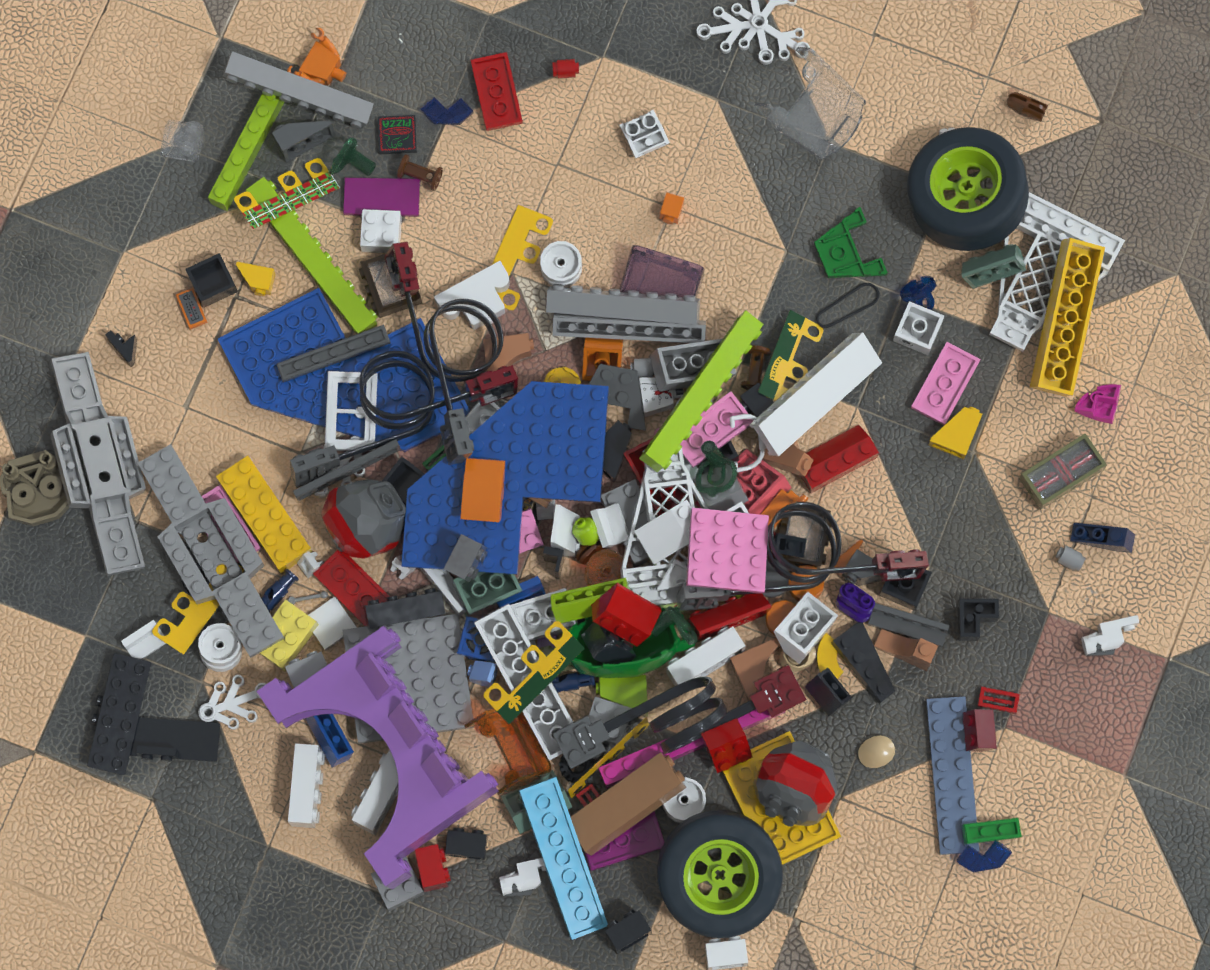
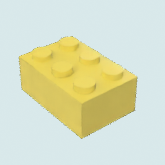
M285 599L272 617L285 639L259 653L284 672H286L285 666L289 665L288 662L297 657L319 625L317 621Z

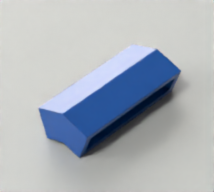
M536 576L520 583L522 592L497 602L498 607L500 608L508 603L512 605L546 594L539 577Z

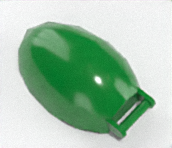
M661 608V613L651 635L640 645H633L632 649L636 657L632 662L603 664L592 657L581 637L592 624V616L585 618V621L579 625L577 623L568 630L585 648L570 665L581 674L600 678L638 677L658 669L669 661L676 652L689 650L695 644L690 639L685 626L684 615L675 614L670 616L669 610ZM674 625L678 626L679 632L683 640L680 641V638L676 633Z

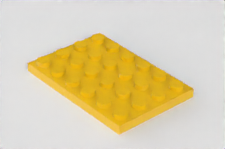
M790 731L750 749L753 758L722 771L743 815L758 823L770 836L778 850L782 865L841 838L829 810L825 817L817 824L811 826L793 825L789 827L783 823L782 818L767 816L765 814V807L756 797L753 782L765 756L774 748L795 742Z

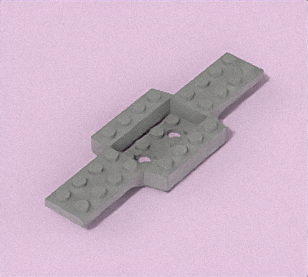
M89 352L52 358L51 365L67 425L53 430L50 436L69 508H89L106 576L144 569L145 564L131 515L129 499L144 493L146 487L141 469L137 464L139 460L128 419L122 416L107 415L102 405ZM73 431H75V433H76V437H77V440H78V444H79L81 456H82V459H83V463H84V467H85L87 479H88V482H89V486H90V490H91V496H90V498H89V494H88V490H87L85 478H84V475H83V471H82V467H81L79 455H78V452H77V448H76L74 436H73V433H72ZM96 436L100 439V444L93 446L90 444L89 439ZM102 472L108 473L110 476L109 481L102 482L99 479V474Z
M171 444L138 462L137 464L172 522L157 537L196 604L216 599L250 658L285 639L250 580L264 567V564L226 499L223 498L205 503ZM211 514L217 522L219 528L224 534L226 540L231 546L239 562L241 563L243 569L245 570L244 573H242L237 562L232 556L230 550L225 544L223 538L221 537L213 521L211 520ZM200 533L208 534L206 542L201 543L198 541L197 537ZM179 534H182V535H183L185 541L187 542V544H188V546L190 547L192 553L194 554L195 558L197 559L199 565L201 566L202 570L204 571L206 577L208 578L209 582L211 583V585H212V587H213V589H214L213 591H211L210 587L208 586L207 582L205 581L203 575L201 574L200 570L198 569L196 563L194 562L192 556L190 555L189 551L187 550V548H186L185 544L183 543L182 539L180 538ZM223 564L227 567V571L225 574L219 575L216 572V568Z

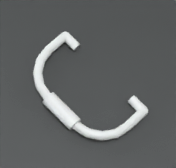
M751 414L731 416L730 427H735L736 420L751 419L754 421L757 417ZM759 435L760 455L757 460L748 466L739 468L738 462L734 461V473L748 471L761 463L766 446Z

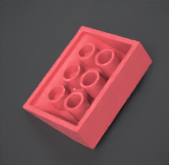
M745 449L739 456L738 468L754 463L758 457ZM763 460L753 469L735 473L749 500L743 503L749 514L760 515L781 489L787 493L792 488L783 474ZM696 501L694 504H695L698 508H701V506H700V504L698 503V501Z

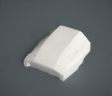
M654 110L619 125L635 159L670 143Z

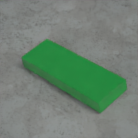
M1019 818L961 825L965 845L1022 837Z

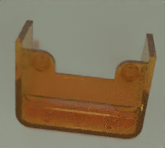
M495 709L484 711L464 725L465 728L478 725L482 735L488 738L494 737L510 768V771L505 774L506 786L498 790V795L519 789L551 772V763L523 712L508 724Z

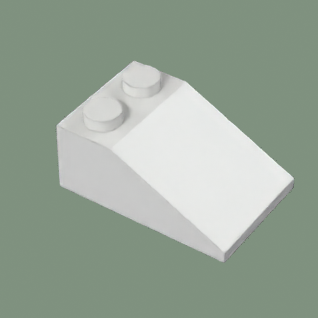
M687 500L634 531L653 565L689 545L692 507Z
M556 504L551 547L564 550V556L575 557V553L580 549V543L574 537L572 528L580 516Z
M566 588L510 605L529 641L546 637L545 631L556 621L551 609V594L568 591ZM574 620L561 624L569 630L574 624L577 623L578 625V621ZM559 627L552 628L550 632L551 636L563 634L562 629Z

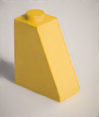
M964 407L931 437L929 446L964 460L982 414L974 407Z

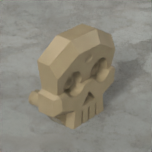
M44 450L9 460L7 465H3L0 487L2 494L7 497L8 518L10 520L30 526H37L60 519L69 509L57 459L51 453ZM35 474L34 479H32L29 475ZM50 484H54V488L52 490L48 489V486ZM26 492V497L21 498V493Z

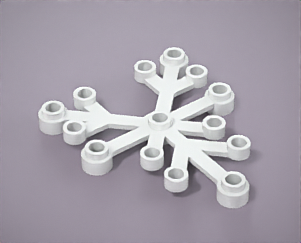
M750 0L753 14L742 8L741 4H733L731 7L732 14L735 16L740 15L748 20L744 22L734 18L725 12L722 7L718 6L713 10L714 18L723 19L729 24L716 27L700 24L697 27V37L701 40H707L711 35L731 32L728 38L720 45V50L724 54L731 51V45L742 30L749 29L746 35L739 40L738 46L741 50L749 48L750 41L757 33L761 50L758 59L763 65L770 64L774 56L772 50L768 49L765 32L777 39L779 46L778 57L781 61H787L790 57L787 46L795 50V54L799 58H806L810 53L808 43H797L792 40L800 41L804 38V30L802 28L781 33L770 26L767 20L775 6L784 4L794 6L797 0L794 2L789 0H769V3L762 12H760L758 0ZM735 7L740 8V11L735 12L733 9ZM716 11H721L722 14H721V15H717L715 12H716ZM760 21L762 25L757 26L755 23ZM706 31L707 35L703 36L701 32ZM801 32L802 36L798 37L795 33ZM741 42H746L747 46H742ZM728 45L729 49L725 50L722 47ZM804 49L806 52L801 54L799 50ZM785 52L787 53V56L782 57L781 53ZM763 56H768L769 59H768V60H763L762 57H763Z

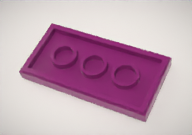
M345 178L344 215L362 216L363 209L400 211L402 217H419V179Z
M655 812L650 813L592 856L585 852L591 871L662 849L664 839Z

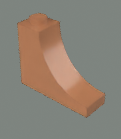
M528 333L503 336L504 341L501 353L487 371L493 372L502 366H511L516 361L531 356V350H534L533 338L529 339ZM491 338L483 339L486 364L492 355Z
M797 440L780 456L769 455L766 448L763 460L772 467L804 477L813 462V459L808 454L800 450Z
M881 629L874 647L927 671L938 645L922 638L910 639Z
M777 637L730 658L732 668L748 701L751 700L749 695L757 691L753 682L764 676L768 660L773 653L781 648Z

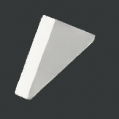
M673 559L656 590L661 591L685 584L687 581V566L677 559Z

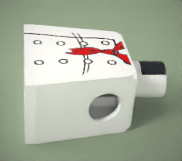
M639 378L644 417L673 409V399L681 398L684 395L683 388L659 392L656 378Z

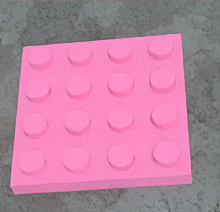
M692 508L686 586L764 593L769 516Z

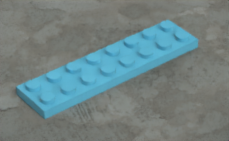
M553 777L518 790L570 939L573 940L607 927L608 923L557 778Z

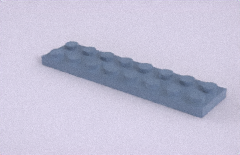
M966 697L926 699L939 854L979 853V843L964 844L961 826L963 824L977 823L971 752L966 751L963 712H967Z

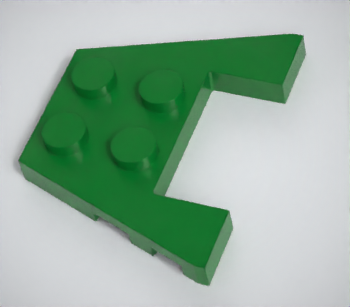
M858 207L852 214L845 217L842 222L831 228L814 242L827 278L886 276L888 273L882 258L865 264L860 259L849 230L867 223L861 207Z

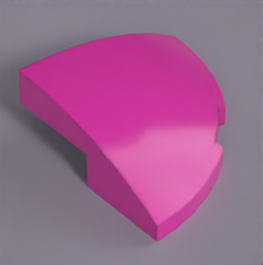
M1109 384L1099 386L1097 391L1091 393V395L1087 392L1077 402L1075 412L1100 422L1113 424L1121 385Z

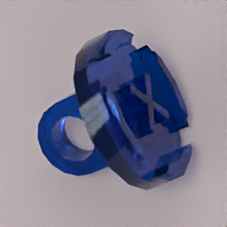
M922 276L920 281L912 280L901 288L900 296L904 302L913 301V303L923 307V300L926 298L927 305L925 308L929 310L934 308L935 301L931 292L936 288L937 284L932 276Z

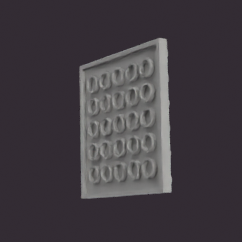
M458 614L386 625L387 629L391 628L398 634L401 639L399 644L402 648L387 657L385 661L393 666L396 671L394 675L399 680L401 679L407 687L406 693L408 692L414 700L412 705L423 711L428 718L426 723L433 727L437 733L474 728L464 656L457 654L461 639ZM366 626L344 629L345 652L381 627L368 629ZM355 718L358 744L383 741V738L373 727Z

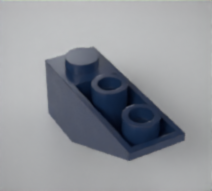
M1074 523L1070 541L1110 551L1132 553L1135 534L1128 528Z

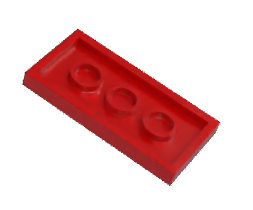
M507 52L472 59L471 65L486 131L523 124Z
M339 550L313 573L365 627L367 624L363 606L368 605L367 601L379 599L380 603L387 601L386 597H390L348 554Z

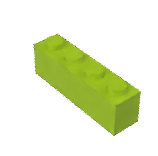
M621 578L551 594V609L556 621L565 623L591 617V605L616 583L630 590L627 579Z

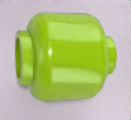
M584 517L575 521L572 533L581 545L591 546L598 542L599 536L592 518Z

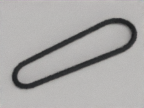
M871 283L859 285L820 311L816 316L817 324L822 328H829L874 305L879 299L880 293L878 288ZM871 286L876 290L877 297L872 303L829 325H822L820 323L819 317L822 313L861 287Z

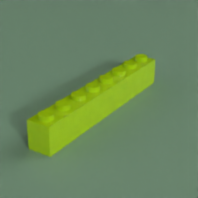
M262 93L208 196L210 204L225 211H228L234 197L284 104V101L279 99L280 97L275 95L267 96Z

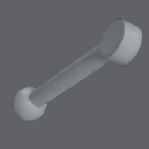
M322 591L320 594L310 596H304L299 598L289 597L288 602H290L291 604H295L296 602L303 600H309L320 597L327 598L328 593L326 591Z

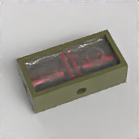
M1085 433L1021 473L1019 480L1038 508L1042 510L1102 472L1107 464Z

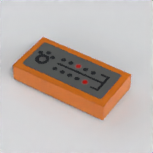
M194 288L176 294L190 330L208 323Z

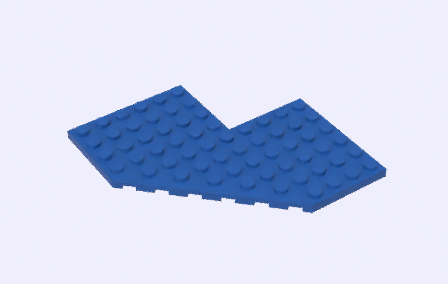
M320 288L218 338L252 406L324 428L326 427L328 371L362 372L364 366L372 358L388 351L408 352L421 360L413 326L410 323L388 334L391 344L283 383L277 363L345 339ZM420 318L417 320L424 352L429 363L437 370V367L431 362L425 350V325ZM429 336V343H430L431 350H432V352H433L432 345H431V341H430V336ZM440 355L441 363L446 366L445 362L443 361ZM391 357L383 359L375 363L368 370L370 371L375 366L384 362L399 360L409 362L415 365L424 373V371L416 363L402 357ZM390 367L377 372L376 408L379 410L400 414L429 405L431 399L429 390L422 378L412 370L404 367ZM431 374L434 382V399L436 403L444 400L440 379ZM446 381L450 397L461 394L455 382ZM338 383L337 409L356 410V408L362 407L359 384ZM365 384V387H364L365 395H366V385H367V384ZM465 400L451 404L453 410L463 408L465 417L470 412ZM446 406L434 409L429 424L422 431L413 436L398 440L400 451L406 452L440 435V427L446 425L444 415L447 413ZM337 413L336 431L364 439L365 417L359 419L355 414ZM421 414L403 420H389L378 415L376 417L389 423H403L413 420ZM424 420L405 429H387L376 424L375 442L412 430L423 423Z
M531 381L469 436L470 440L473 441L474 451L468 458L505 461L501 521L489 522L461 519L466 460L463 463L448 465L447 457L445 456L407 489L401 567L444 570L462 534L487 547V556L483 562L480 561L477 567L479 569L478 572L518 575L523 498L601 502L609 386Z

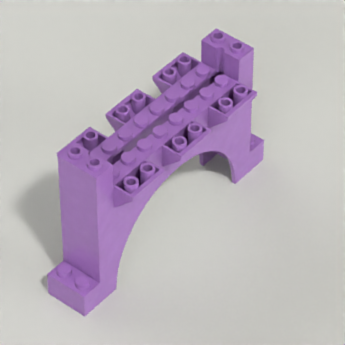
M382 626L294 689L284 680L280 681L275 678L260 688L257 693L278 724L282 722L285 728L312 716L323 714L346 715L369 724L386 742L397 768L398 799L395 812L387 829L364 855L383 884L390 889H394L412 876L410 873L412 868L403 858L499 792L496 788L499 784L492 775L486 774L483 771L468 779L466 775L458 771L460 766L456 760L445 754L446 748L437 739L439 737L438 733L426 723L428 718L423 711L412 705L414 700L408 692L406 693L407 687L401 679L399 680L394 675L396 671L393 666L385 661L387 657L402 647L399 644L401 639L398 634L391 628L387 629L385 626Z

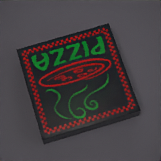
M415 115L378 117L380 155L417 153Z

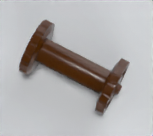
M405 154L399 165L397 178L402 179L404 175H408L430 183L431 190L436 191L442 178L443 168L438 167L434 171L409 162L410 156ZM431 173L433 177L427 179V174Z
M756 345L751 347L748 354H751L748 379L741 382V388L749 390L757 383L761 385L764 357L771 355L769 348ZM756 356H760L759 361L754 360Z

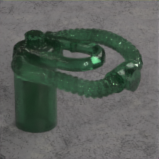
M349 138L343 145L342 150L333 159V165L329 173L330 175L337 174L346 164L350 163L369 176L377 164L357 151V140Z
M709 440L701 446V451L708 460L704 461L697 470L696 488L702 493L715 497L716 494L722 493L733 486L737 477V467L734 461L727 457L725 458L717 445ZM710 465L707 481L714 487L704 488L701 484L704 468ZM726 465H729L732 470L730 481L723 487H717L724 482L726 478ZM722 467L721 478L718 481H712L713 469Z
M669 606L659 615L651 632L655 637L675 623L679 634L688 645L696 644V631L682 616L677 606L674 608Z

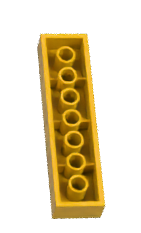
M1073 238L1061 241L1029 388L1064 397L1073 396L1105 247Z

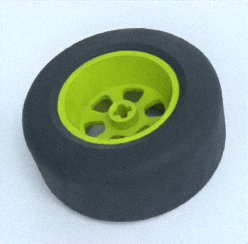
M975 127L957 128L934 137L915 156L908 174L907 192L917 224L929 238L950 249L974 251L985 249L1001 242L1017 228L1027 209L1029 187L1025 167L1019 153L1005 138L986 129ZM967 170H980L976 177L967 175ZM959 172L961 179L955 183L948 180L952 175ZM986 178H991L993 187L983 189L980 186V182ZM946 189L955 190L956 196L950 200H945L943 191ZM984 196L988 198L985 203L977 206L975 202L977 197ZM960 201L969 203V209H958L956 206Z
M711 810L689 817L670 833L659 854L657 879L666 907L681 925L702 936L729 938L751 931L769 916L781 893L783 868L775 844L758 823L737 812ZM720 848L721 859L712 861L708 856V851ZM733 852L742 859L741 864L734 867L730 866L727 862L730 854ZM697 861H702L707 865L705 874L694 873ZM717 870H724V876L722 878L720 876L716 878ZM743 873L746 875L742 887H738L732 882L734 874ZM708 881L712 885L709 894L704 895L697 888L698 884ZM728 887L732 896L720 900L718 898L719 888Z

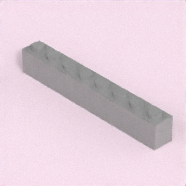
M233 51L229 55L223 77H226V80L229 82H240L248 89L254 90L256 88L262 90V93L267 96H278L281 101L287 103L292 101L297 103V106L300 108H311L319 115L325 116L327 114L333 116L334 120L349 122L352 127L359 129L367 125L374 104Z
M553 284L547 290L546 312L697 325L700 314V299L694 295L677 297L676 294L667 293L665 296L658 295L657 292L639 294V291L629 290L626 293L620 292L619 289L602 291L599 287L583 289L582 286H571V288H566L562 284Z
M554 313L553 336L681 343L705 341L706 321L699 320L697 325L560 313Z

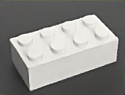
M732 626L731 628L725 627L718 632L719 635L715 638L708 637L701 642L702 645L697 649L692 647L685 652L684 657L680 659L676 657L668 662L669 666H667L666 674L673 685L676 686L697 677L707 676L730 662L731 657L745 652V644L735 628Z
M295 744L288 823L292 827L315 828L316 823L319 824L320 812H318L317 804H321L322 793L319 790V784H323V773H321L320 769L321 765L325 763V754L319 745Z
M390 750L387 754L384 753L379 761L380 768L378 772H373L370 778L371 785L368 789H364L360 797L362 799L360 805H356L351 813L352 821L356 826L375 836L398 794V773Z

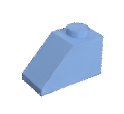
M475 660L474 665L470 664L467 676H470V682L489 688L495 681L498 672L497 664Z

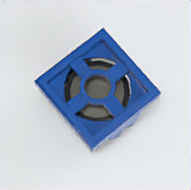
M466 616L457 654L466 656L473 661L495 663L474 623L478 619Z

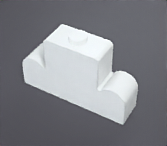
M498 261L434 296L435 303L440 308L443 304L455 299H472L489 307L498 318L505 314V306L497 292L502 293L508 290L510 286L508 273L501 261ZM466 304L452 305L473 308L482 313L490 321L491 324L493 323L491 318L484 311L475 306ZM450 311L442 315L448 320H453L459 316L460 311ZM463 312L473 330L484 325L474 315Z

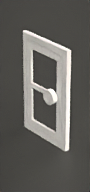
M328 371L325 448L335 445L336 450L350 451L375 442L376 423L366 415L362 407H358L356 410L337 409L338 383L359 384L361 372ZM377 373L372 375L366 383V397L375 407L377 399ZM337 413L355 414L359 419L365 417L364 440L336 439Z

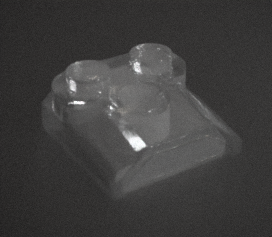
M168 120L161 144V156L198 162L205 125L199 124L196 121Z

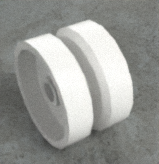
M557 241L549 244L543 250L540 258V267L544 280L551 286L553 284H562L566 288L579 280L582 273V257L579 250L573 244L566 241Z
M216 623L202 631L198 642L202 662L207 668L216 672H225L233 669L242 657L241 641L233 627L225 623Z
M685 777L683 782L687 788L663 804L667 816L678 823H682L689 817L704 812L706 805V795L701 784ZM683 797L685 799L687 797L688 802L682 803L681 798Z

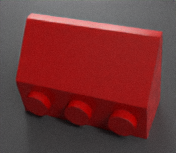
M619 583L612 586L591 605L593 622L635 646L640 645L651 635L661 613L659 606Z

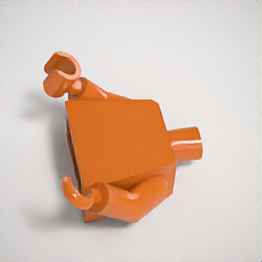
M316 28L319 31V36L317 37L314 33H311V37L319 39V42L316 41L299 71H294L293 74L326 86L331 83L333 78L342 82L346 77V72L339 69L341 66L340 55L334 44L324 36L323 29ZM289 66L287 72L291 73L290 70L293 66Z

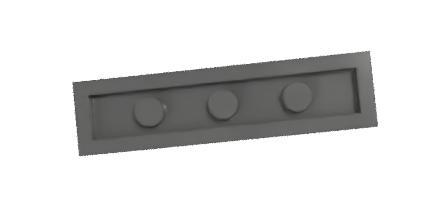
M875 603L868 626L908 638H922L941 648L949 629L947 624Z

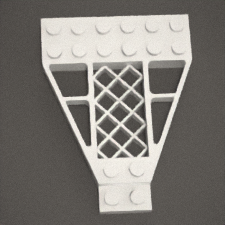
M1030 192L1027 209L1016 228L1035 239L1026 257H1023L1025 267L1028 265L1030 272L1016 274L1006 294L1004 293L1005 278L1001 279L997 320L989 334L1022 352L1025 350L1030 338L1043 328L1047 310L1043 299L1049 298L1050 294L1042 296L1039 287L1048 284L1051 291L1053 279L1050 280L1047 271L1056 268V255L1059 254L1061 241L1073 238L1105 247L1100 269L1102 273L1099 275L1098 282L1108 274L1125 241ZM1009 236L1004 239V246L1008 245ZM1048 244L1051 252L1042 255L1039 246ZM1036 248L1038 256L1030 258ZM1053 256L1055 265L1046 267L1043 259ZM1040 260L1042 269L1033 271L1030 262ZM1044 272L1047 281L1037 283L1035 274ZM1031 276L1034 285L1024 287L1022 278ZM1019 280L1021 288L1013 291ZM1036 288L1038 297L1029 299L1026 291ZM1023 292L1026 301L1016 303L1013 295ZM1040 300L1042 310L1033 312L1030 303ZM1027 304L1029 311L1019 306Z
M682 448L676 455H672L670 458L672 462L666 470L661 469L659 472H656L645 464V471L620 570L621 578L627 579L631 591L657 606L677 603L676 596L682 586L657 591L656 588L677 555L685 561L681 563L687 566L688 558L680 553L682 549L675 552L670 562L667 559H663L662 561L666 564L661 565L658 562L653 566L627 569L626 565L632 542L639 541L638 538L633 536L642 500L645 501L648 522L656 518L655 516L660 509L665 512L668 511L663 505L669 498L677 505L687 498L690 506L695 508L694 495L701 508L708 509L684 464ZM674 487L670 493L663 489ZM676 488H679L686 494L681 501L672 496ZM655 489L654 492H653V493L651 494V496H650V490ZM657 490L667 496L662 504L652 498ZM651 501L659 507L654 514Z

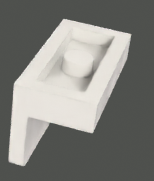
M618 503L606 508L590 511L602 548L613 547L628 541L629 532Z
M154 620L121 641L131 657L142 660L167 644L153 635L152 630L156 625ZM158 627V633H159L160 635L164 636V634L162 633V631H161L160 628Z

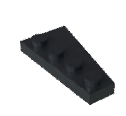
M857 622L831 642L879 704L895 692L863 623Z

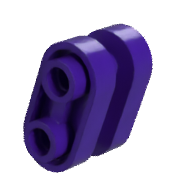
M845 583L841 586L835 601L838 609L861 623L869 620L875 606L873 597L852 583Z

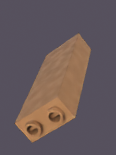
M660 752L570 817L579 843L587 854L592 856L687 788L683 783L685 781L684 776L679 770L676 772L673 767L675 763L669 755L665 756Z

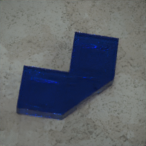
M435 97L421 108V112L433 124L461 125L474 113L462 98L448 110Z
M995 840L984 855L968 845L956 860L957 863L974 873L1000 868L1012 854V851Z

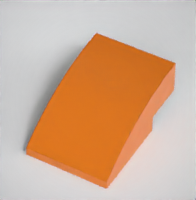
M477 458L466 459L461 519L489 522L501 521L505 461Z

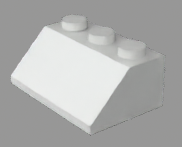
M807 592L774 630V633L783 651L800 664L830 629L838 615Z

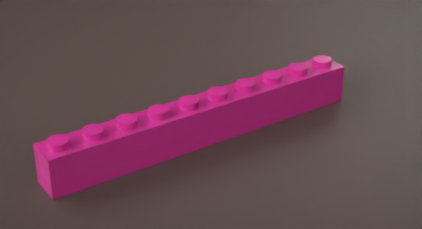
M754 710L738 718V721L744 731L772 718L767 710L758 714L757 710ZM703 738L664 755H669L672 760L704 748ZM663 741L599 767V773L606 789L616 785L660 752L664 754L660 747Z

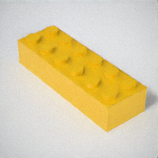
M249 456L241 459L216 476L280 574L296 565L304 553H312V549Z

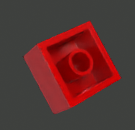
M737 718L701 734L709 758L717 773L753 758L746 735Z
M438 844L417 848L415 854L424 891L428 892L448 887L447 882L451 881L448 868H444L443 863L447 861L443 848L440 849Z

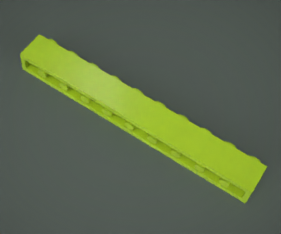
M265 177L246 189V191L252 194L258 205L279 196L275 191L277 188L271 180L267 181ZM295 210L269 222L355 334L365 332L377 326L376 319L378 317L372 309L368 310L366 308L364 298L360 294L358 296L355 294L353 284L349 280H344L342 277L344 274L338 266H333L331 256L327 251L323 253L319 248L321 244L317 238H312L308 234L310 230L304 222L301 224L297 220L299 216Z
M746 310L738 316L639 457L640 460L656 472H659L661 469L666 470L672 462L670 458L681 450L682 445L680 444L683 439L686 441L692 434L690 430L692 426H697L701 421L702 416L700 415L703 411L706 412L710 408L713 396L716 398L722 391L720 387L722 383H726L731 378L732 374L730 372L733 368L736 369L742 362L741 356L749 352L752 347L750 345L752 340L756 341L761 335L760 329L764 325Z

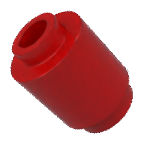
M575 59L552 62L553 77H558V79L576 78V74H579V62L575 63Z

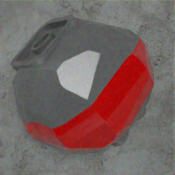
M372 479L360 480L331 490L326 498L321 516L326 526V531L339 551L354 558L365 559L392 551L397 546L404 528L406 507L393 485L389 482Z
M796 741L774 748L765 756L753 782L756 797L765 807V814L771 818L776 816L782 818L783 823L789 827L793 825L811 826L817 824L825 817L837 792V783L830 756L803 741Z

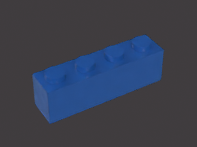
M333 714L305 718L331 767H335L350 759L354 751Z

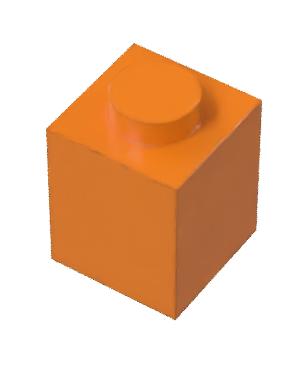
M666 192L660 211V219L663 222L678 224L684 206V197Z

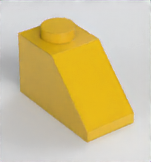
M242 262L236 263L238 271L255 295H271L276 275L273 268Z

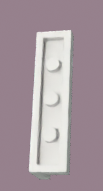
M420 568L436 590L441 591L442 597L452 610L458 614L459 618L467 612L453 587L454 579L448 571Z

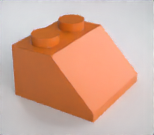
M585 338L582 380L591 381L600 364L621 367L623 339Z

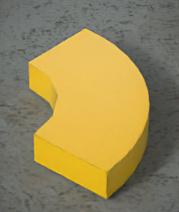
M825 633L817 651L819 672H822L829 668L835 677L839 679L843 674V670L837 662V650L831 644L834 639Z

